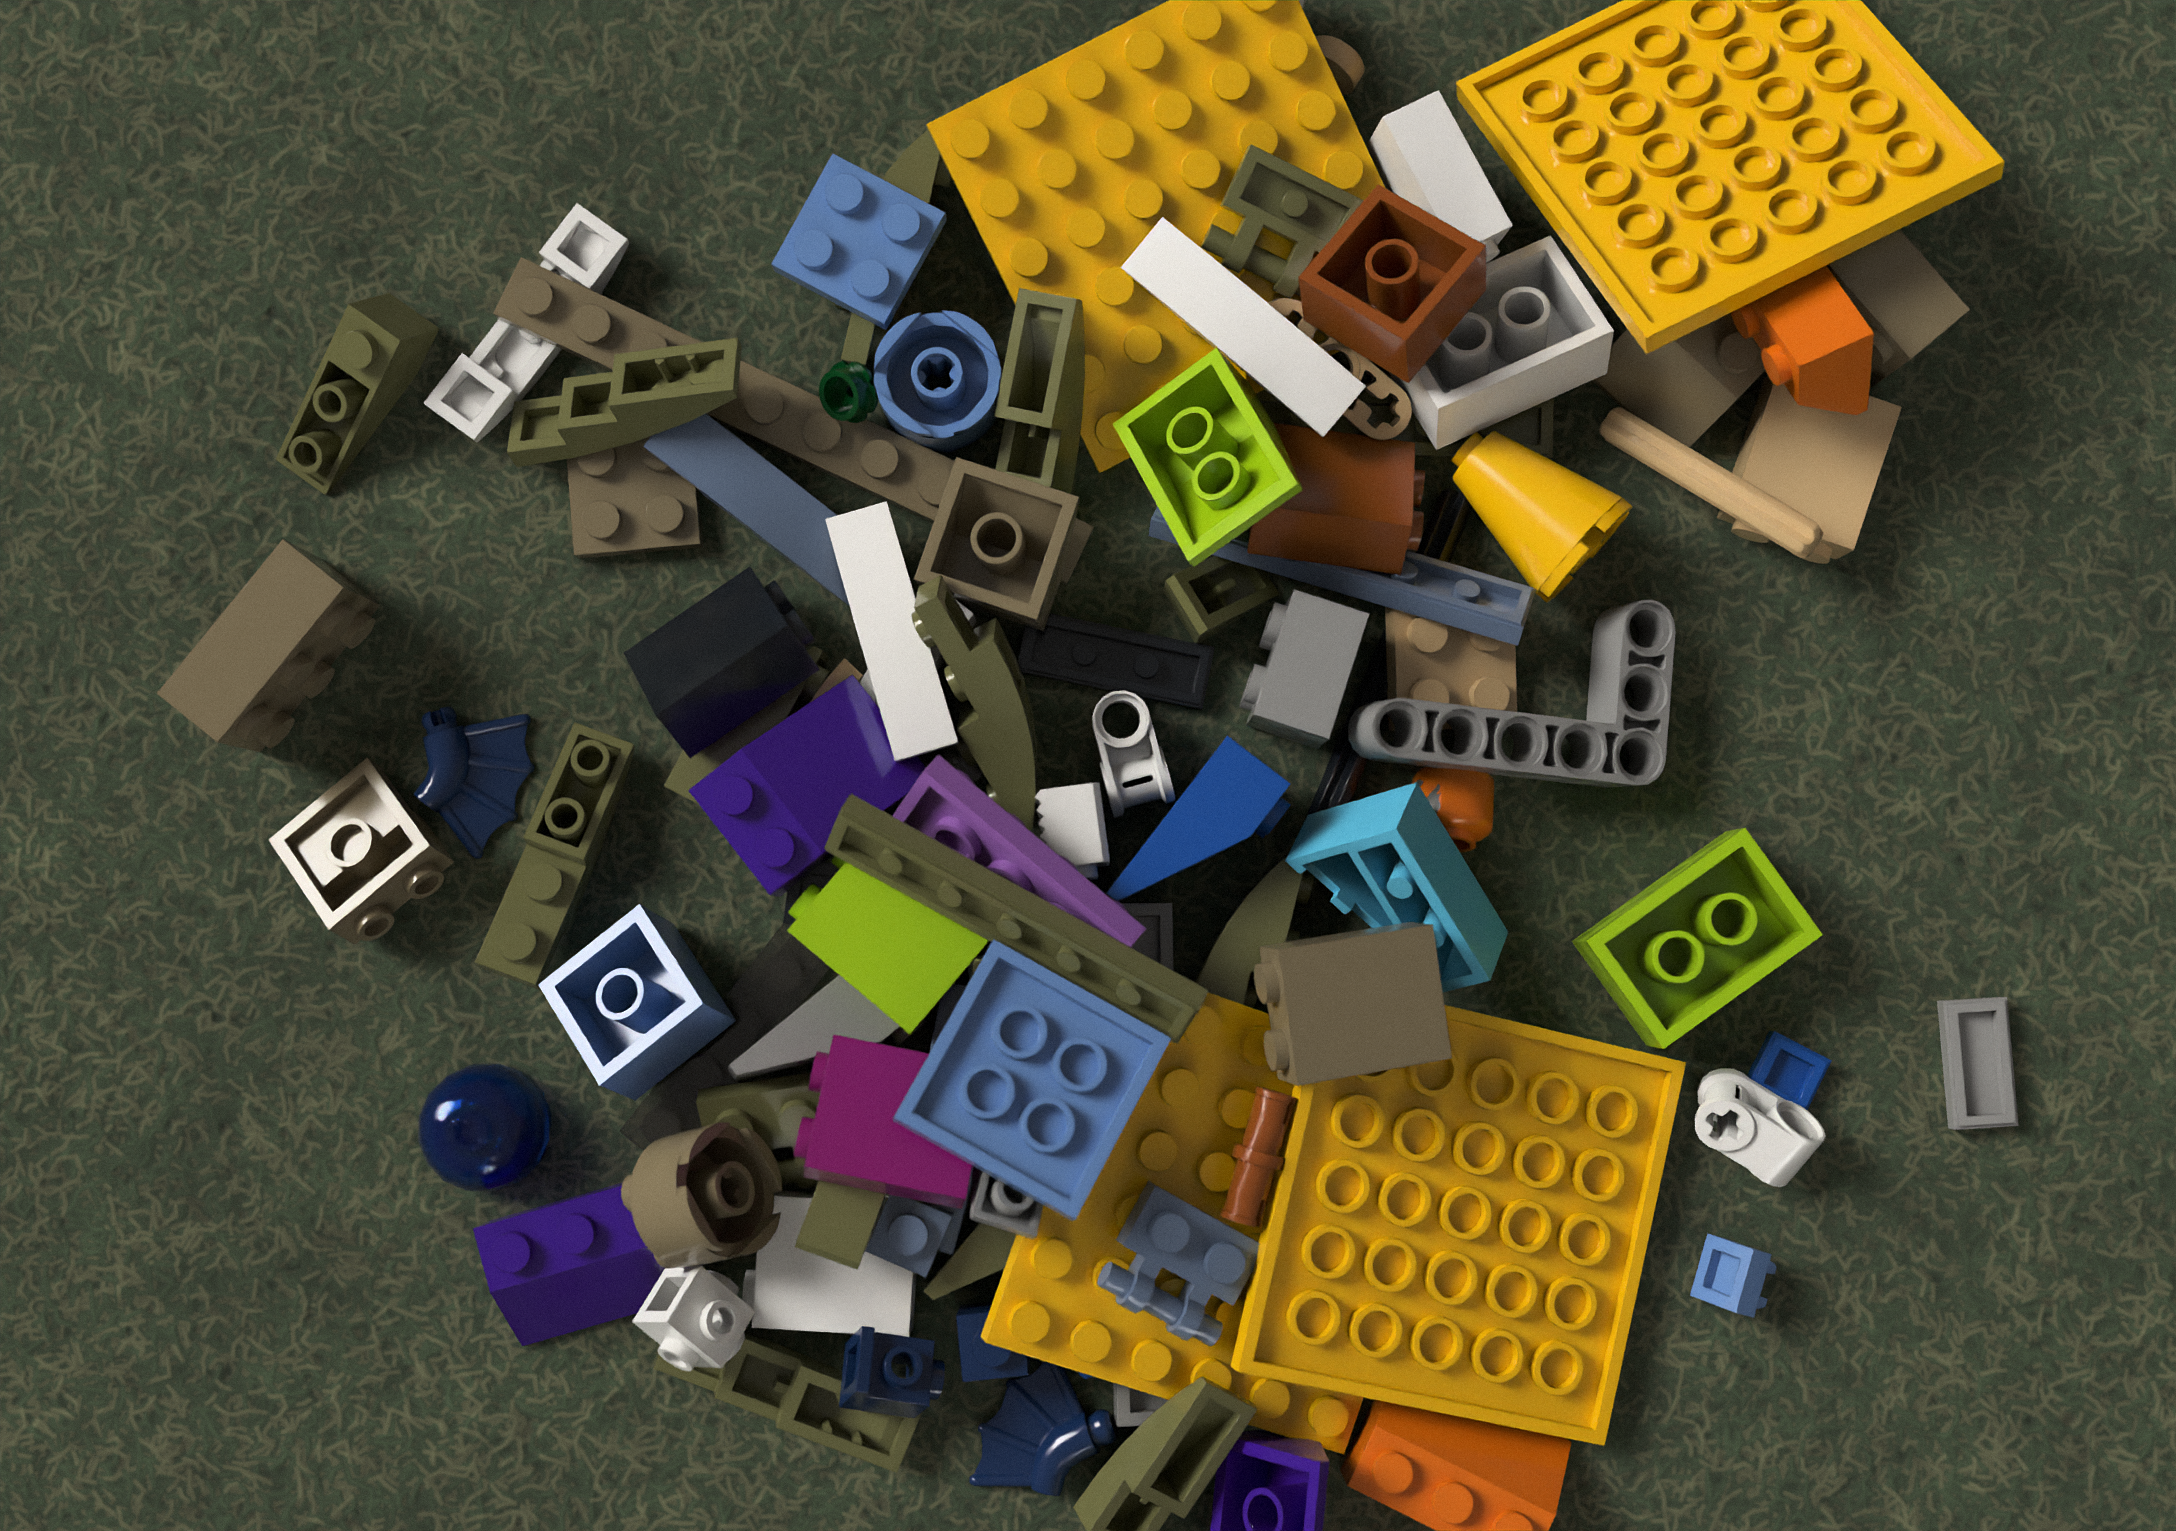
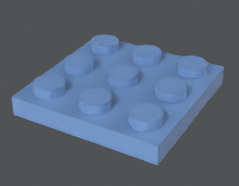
M993 939L892 1121L1073 1221L1077 1218L1171 1038Z

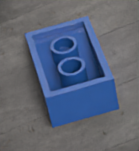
M1227 736L1106 895L1121 902L1244 842L1254 832L1263 839L1265 835L1270 833L1291 805L1281 797L1290 786V783Z

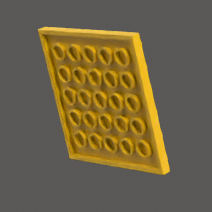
M1168 0L926 124L1015 306L1019 288L1082 300L1085 334V379L1080 437L1099 473L1131 458L1113 423L1215 349L1121 269V266L1162 217L1199 247H1201L1211 224L1235 234L1243 217L1220 207V204L1247 147L1251 144L1362 200H1365L1378 184L1385 188L1299 0ZM1262 227L1254 245L1286 260L1294 243ZM1203 249L1221 264L1223 258ZM1314 253V255H1313V257H1312V259H1311V262L1314 260V258H1315L1318 254H1315V253ZM1225 267L1267 303L1275 299L1288 298L1273 291L1274 283L1244 268L1237 273ZM1296 294L1289 298L1301 302V296ZM1293 311L1289 315L1284 316L1292 324H1295V321L1298 319V316ZM1316 330L1312 340L1317 344L1324 339V336ZM1337 350L1327 351L1330 356L1339 352ZM1228 359V361L1249 382V384L1251 385L1256 394L1264 390L1259 384H1257L1252 378H1250L1245 372H1243L1238 366H1236L1231 360Z
M1622 0L1456 82L1459 102L1646 354L2002 179L2005 162L1861 0Z
M1208 992L1200 1010L1177 1044L1172 1041L1169 1042L1077 1218L1071 1221L1043 1205L1037 1237L1030 1239L1016 1234L980 1337L985 1343L1167 1400L1203 1376L1255 1405L1258 1410L1248 1425L1289 1438L1321 1442L1324 1449L1344 1455L1364 1397L1240 1373L1230 1367L1251 1275L1234 1306L1212 1294L1205 1305V1313L1223 1324L1222 1333L1213 1346H1208L1193 1337L1186 1341L1166 1330V1322L1143 1310L1133 1313L1116 1303V1295L1097 1285L1099 1274L1106 1263L1112 1262L1128 1271L1137 1254L1119 1243L1116 1238L1148 1181L1259 1242L1262 1225L1261 1228L1252 1227L1220 1216L1237 1162V1158L1232 1156L1235 1142L1242 1143L1256 1095L1254 1093L1256 1086L1292 1096L1294 1084L1278 1079L1277 1071H1272L1268 1065L1264 1050V1033L1271 1030L1269 1014ZM1266 1202L1265 1209H1264L1263 1216H1262V1219H1261V1220H1264L1265 1211H1266V1207H1267V1202ZM1162 1267L1155 1279V1286L1177 1298L1186 1280Z
M1444 1005L1452 1059L1299 1086L1294 1085L1292 1096L1296 1097L1297 1101L1293 1105L1280 1155L1285 1160L1282 1171L1275 1170L1258 1242L1260 1244L1254 1269L1251 1273L1230 1367L1240 1373L1605 1446L1686 1062Z

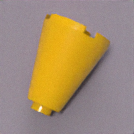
M1492 431L1485 438L1477 432L1474 433L1460 447L1451 460L1458 467L1453 475V481L1529 586L1536 589L1535 594L1546 603L1555 598L1573 580L1569 573L1573 575L1589 558L1592 559L1627 518L1629 515L1628 511L1633 508L1623 497L1497 431Z

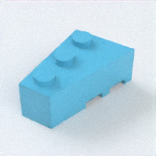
M1417 782L1307 816L1285 862L1299 874L1308 870L1334 893L1330 900L1334 906L1343 914L1353 910L1372 928L1407 922L1433 924L1442 992L1491 980L1508 931Z

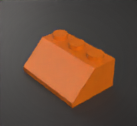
M1827 266L1731 312L1734 324L1741 336L1745 339L1753 337L1762 350V362L1770 380L1776 386L1784 384L1798 405L1851 415H1858L1868 410L1874 332Z
M1374 1400L1340 1471L1348 1487L1436 1531H1549L1556 1516L1572 1442L1567 1438Z

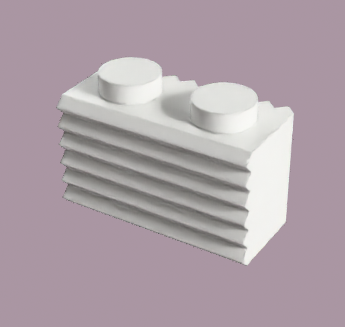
M1099 782L1040 790L1036 794L1035 800L1039 806L1036 811L1041 819L1038 825L1043 832L1040 836L1041 841L1058 855L1071 861L1078 872L1089 881L1098 879L1097 867L1109 866L1110 862Z

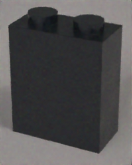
M751 567L733 577L624 652L656 717L689 758L701 752L820 670L806 649L816 640L796 613V609L775 580L764 586Z

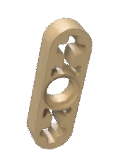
M1281 298L1268 302L1283 316H1287L1293 311L1298 316L1294 325L1311 340L1316 330L1320 332L1324 339L1318 342L1317 345L1326 352L1330 350L1342 352L1349 361L1350 373L1359 381L1362 380L1364 372L1370 375L1372 380L1364 384L1366 386L1364 390L1371 396L1384 399L1390 394L1394 399L1390 404L1389 410L1395 417L1390 424L1377 421L1371 426L1367 420L1372 411L1359 398H1356L1341 415L1346 421L1362 434L1379 440L1391 439L1403 432L1410 421L1412 407L1408 395L1399 385L1370 360L1305 322L1300 301Z

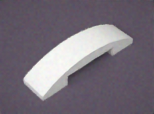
M576 203L539 251V254L544 259L540 266L602 294L629 245V241ZM498 319L470 357L461 353L425 400L424 404L472 440L479 442L513 409L514 402L521 401L532 389L562 349Z

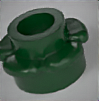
M845 361L838 362L832 366L831 370L820 381V401L824 410L832 418L839 421L860 423L867 419V413L875 411L878 404V395L874 386V377L863 364L857 361L850 362L849 364Z

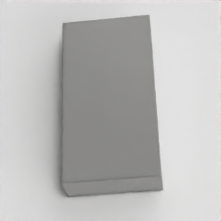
M2007 997L1938 1000L1948 1129L1960 1130L2019 1126Z

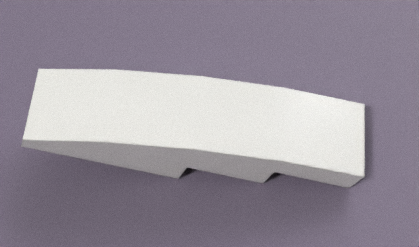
M1163 217L1121 266L1122 270L1212 347H1217L1222 354L1322 437L1325 436L1366 387L1275 308Z
M887 501L825 519L895 762L959 744L931 648H928L923 643L912 622L911 614L915 612L916 597Z

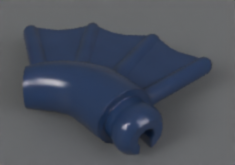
M451 707L427 712L423 715L421 722L427 733V736L423 737V743L429 768L424 781L413 795L430 809L439 813L474 858L480 859L484 855L483 849L490 835L506 822H514L518 819V813L515 811V798L518 789L526 777L535 770V766L531 763L525 746L527 727L531 722V717L528 714H520L467 726H458L456 711Z
M1044 1361L1029 1376L1009 1379L1006 1383L1007 1390L1001 1408L987 1423L982 1422L979 1424L978 1431L982 1436V1458L974 1474L969 1477V1482L976 1487H1031L1033 1491L1038 1493L1061 1496L1065 1477L1074 1465L1100 1453L1101 1446L1114 1444L1117 1440L1118 1430L1113 1427L1111 1422L1113 1416L1105 1409L1097 1410L1089 1415L1083 1410L1065 1368Z

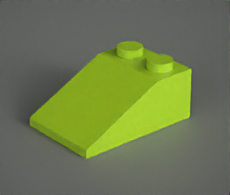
M1217 347L1113 423L1181 550L1193 567L1303 490L1279 433L1253 388Z

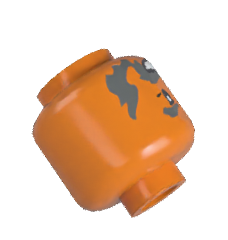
M1423 767L1413 776L1412 783L1417 782L1460 853L1475 849L1476 842L1483 840L1492 832L1495 787L1494 779L1490 774L1461 769Z

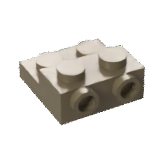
M368 757L269 839V842L327 928L355 945L360 940L372 941L386 934L394 924L392 914L410 898L423 899L436 892L444 881L442 872L454 862L424 818L409 808L382 768Z

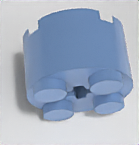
M942 310V312L925 314L920 312L903 318L885 334L875 353L874 386L876 387L877 398L888 423L897 434L930 450L950 453L974 443L985 435L995 423L997 417H994L1002 378L1001 362L993 340L977 322L955 311ZM949 373L952 384L949 388L937 387L933 391L930 390L927 378L931 374L941 379Z

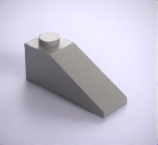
M838 975L728 1066V1072L735 1081L814 1063L817 1051L829 1053L833 1034L879 1044L890 1038L896 1046H899L912 1034H908L844 978ZM924 1019L913 1031V1033L916 1032L927 1021Z

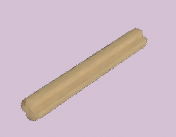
M1622 407L1613 408L1601 423L1599 432L1605 441L1800 558L1808 557L1820 543L1823 531L1818 523Z

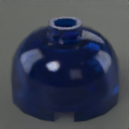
M472 1064L447 1075L428 1094L419 1115L418 1142L426 1163L443 1181L467 1191H497L524 1180L542 1162L547 1150L545 1148L549 1141L552 1113L543 1091L526 1073L502 1064Z

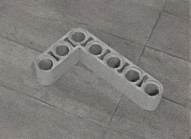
M1641 600L1610 607L1600 614L1593 630L1586 720L1396 698L1367 703L1359 707L1349 721V741L1353 749L1361 757L1372 761L1470 770L1493 775L1605 788L1649 784L1659 777L1666 762L1675 645L1674 619L1670 611L1662 603L1654 600ZM1631 619L1638 628L1639 637L1637 644L1632 640L1629 632ZM1627 682L1631 685L1634 693L1632 707L1628 705L1625 699L1624 689ZM1384 714L1391 718L1395 726V737L1390 746L1383 740L1380 734L1379 725ZM1445 722L1452 727L1455 735V743L1450 752L1441 741V730ZM1505 730L1510 733L1514 743L1513 753L1510 758L1504 754L1501 746V738ZM1564 738L1569 741L1572 749V757L1569 764H1566L1561 756V744ZM1622 746L1626 748L1629 754V765L1626 771L1623 769L1619 757Z

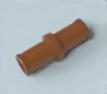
M1256 1086L1254 1092L1256 1095L1242 1143L1235 1142L1232 1156L1237 1158V1162L1220 1216L1237 1223L1261 1228L1263 1222L1261 1219L1275 1170L1282 1171L1285 1158L1280 1155L1293 1105L1296 1104L1297 1098L1279 1091Z

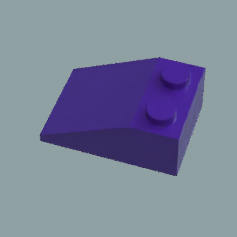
M852 674L740 749L688 791L768 894L781 897L795 883L804 879L813 869L833 856L824 848L840 809L850 794L888 813L904 800L926 767L917 756L895 762L880 709Z

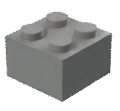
M1295 589L1286 605L1275 602L1272 611L1269 613L1259 643V648L1270 651L1265 667L1258 664L1254 665L1253 670L1249 674L1239 705L1240 708L1250 711L1246 726L1315 749L1320 748L1330 738L1369 614Z

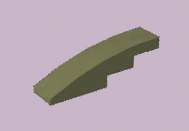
M738 338L614 354L612 372L564 378L562 395L515 401L507 454L516 467L558 461L633 443L690 422L737 398L742 345Z
M747 1330L744 1331L745 1339L741 1348L734 1357L725 1363L723 1368L694 1367L692 1371H684L671 1365L657 1353L653 1369L714 1391L715 1399L774 1420L778 1429L896 1473L899 1470L921 1417V1414L914 1419L839 1408L842 1380L841 1370Z

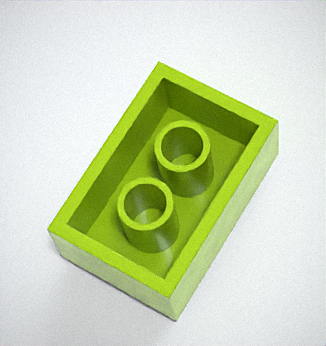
M1741 828L1725 831L1575 938L1572 943L1645 1045L1665 1049L1823 934L1747 829Z

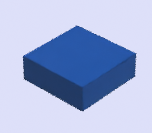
M1769 1030L1747 1076L1781 1098L1792 1101L1808 1110L1832 1060L1775 1031Z

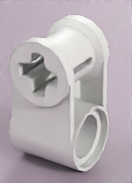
M1125 690L1113 691L1103 696L1095 706L1092 715V729L1101 758L1099 766L1113 817L1123 816L1125 808L1162 799L1166 804L1175 802L1174 790L1161 746H1158L1150 713L1145 702L1136 694ZM1115 703L1130 705L1138 715L1139 725L1137 731L1127 738L1118 739L1112 737L1105 731L1102 725L1103 712ZM1151 776L1152 781L1128 788L1122 786L1124 782Z
M1720 1068L1710 1071L1702 1078L1698 1086L1697 1094L1700 1106L1695 1114V1131L1699 1139L1708 1147L1716 1149L1741 1164L1753 1175L1769 1185L1776 1187L1786 1186L1826 1137L1823 1127L1809 1111L1792 1101L1781 1098L1738 1070ZM1736 1088L1739 1089L1738 1099L1735 1098ZM1713 1121H1716V1132L1713 1130Z

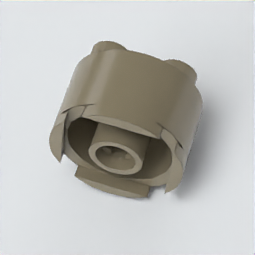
M719 1122L660 1138L651 1143L642 1152L636 1162L633 1174L628 1175L623 1181L621 1197L625 1207L632 1212L633 1220L641 1239L654 1254L655 1260L660 1266L666 1269L689 1268L750 1255L762 1249L771 1240L778 1228L781 1212L773 1214L774 1193L782 1191V1180L772 1151L754 1131L749 1128L739 1130L730 1126L729 1122Z

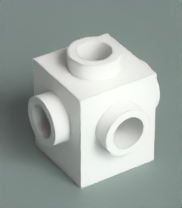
M702 1266L665 1268L632 1322L660 1344L658 1353L665 1361L681 1370L692 1371L694 1367L723 1368L725 1363L734 1357L741 1348L745 1339L744 1331L756 1311L737 1296L739 1292L737 1285L718 1272L706 1270Z

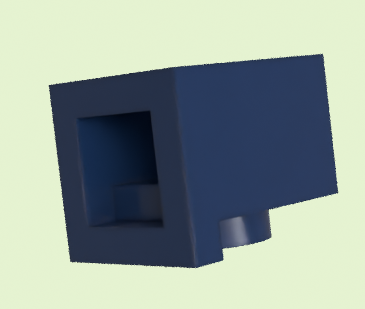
M862 1326L845 1343L839 1408L915 1419L929 1407L930 1399L937 1400L942 1392L945 1365L943 1360L933 1359L935 1341L875 1332L873 1327ZM891 1363L906 1365L905 1379L894 1374Z

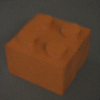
M1378 184L1298 277L1303 319L1305 322L1409 383L1486 291V245Z

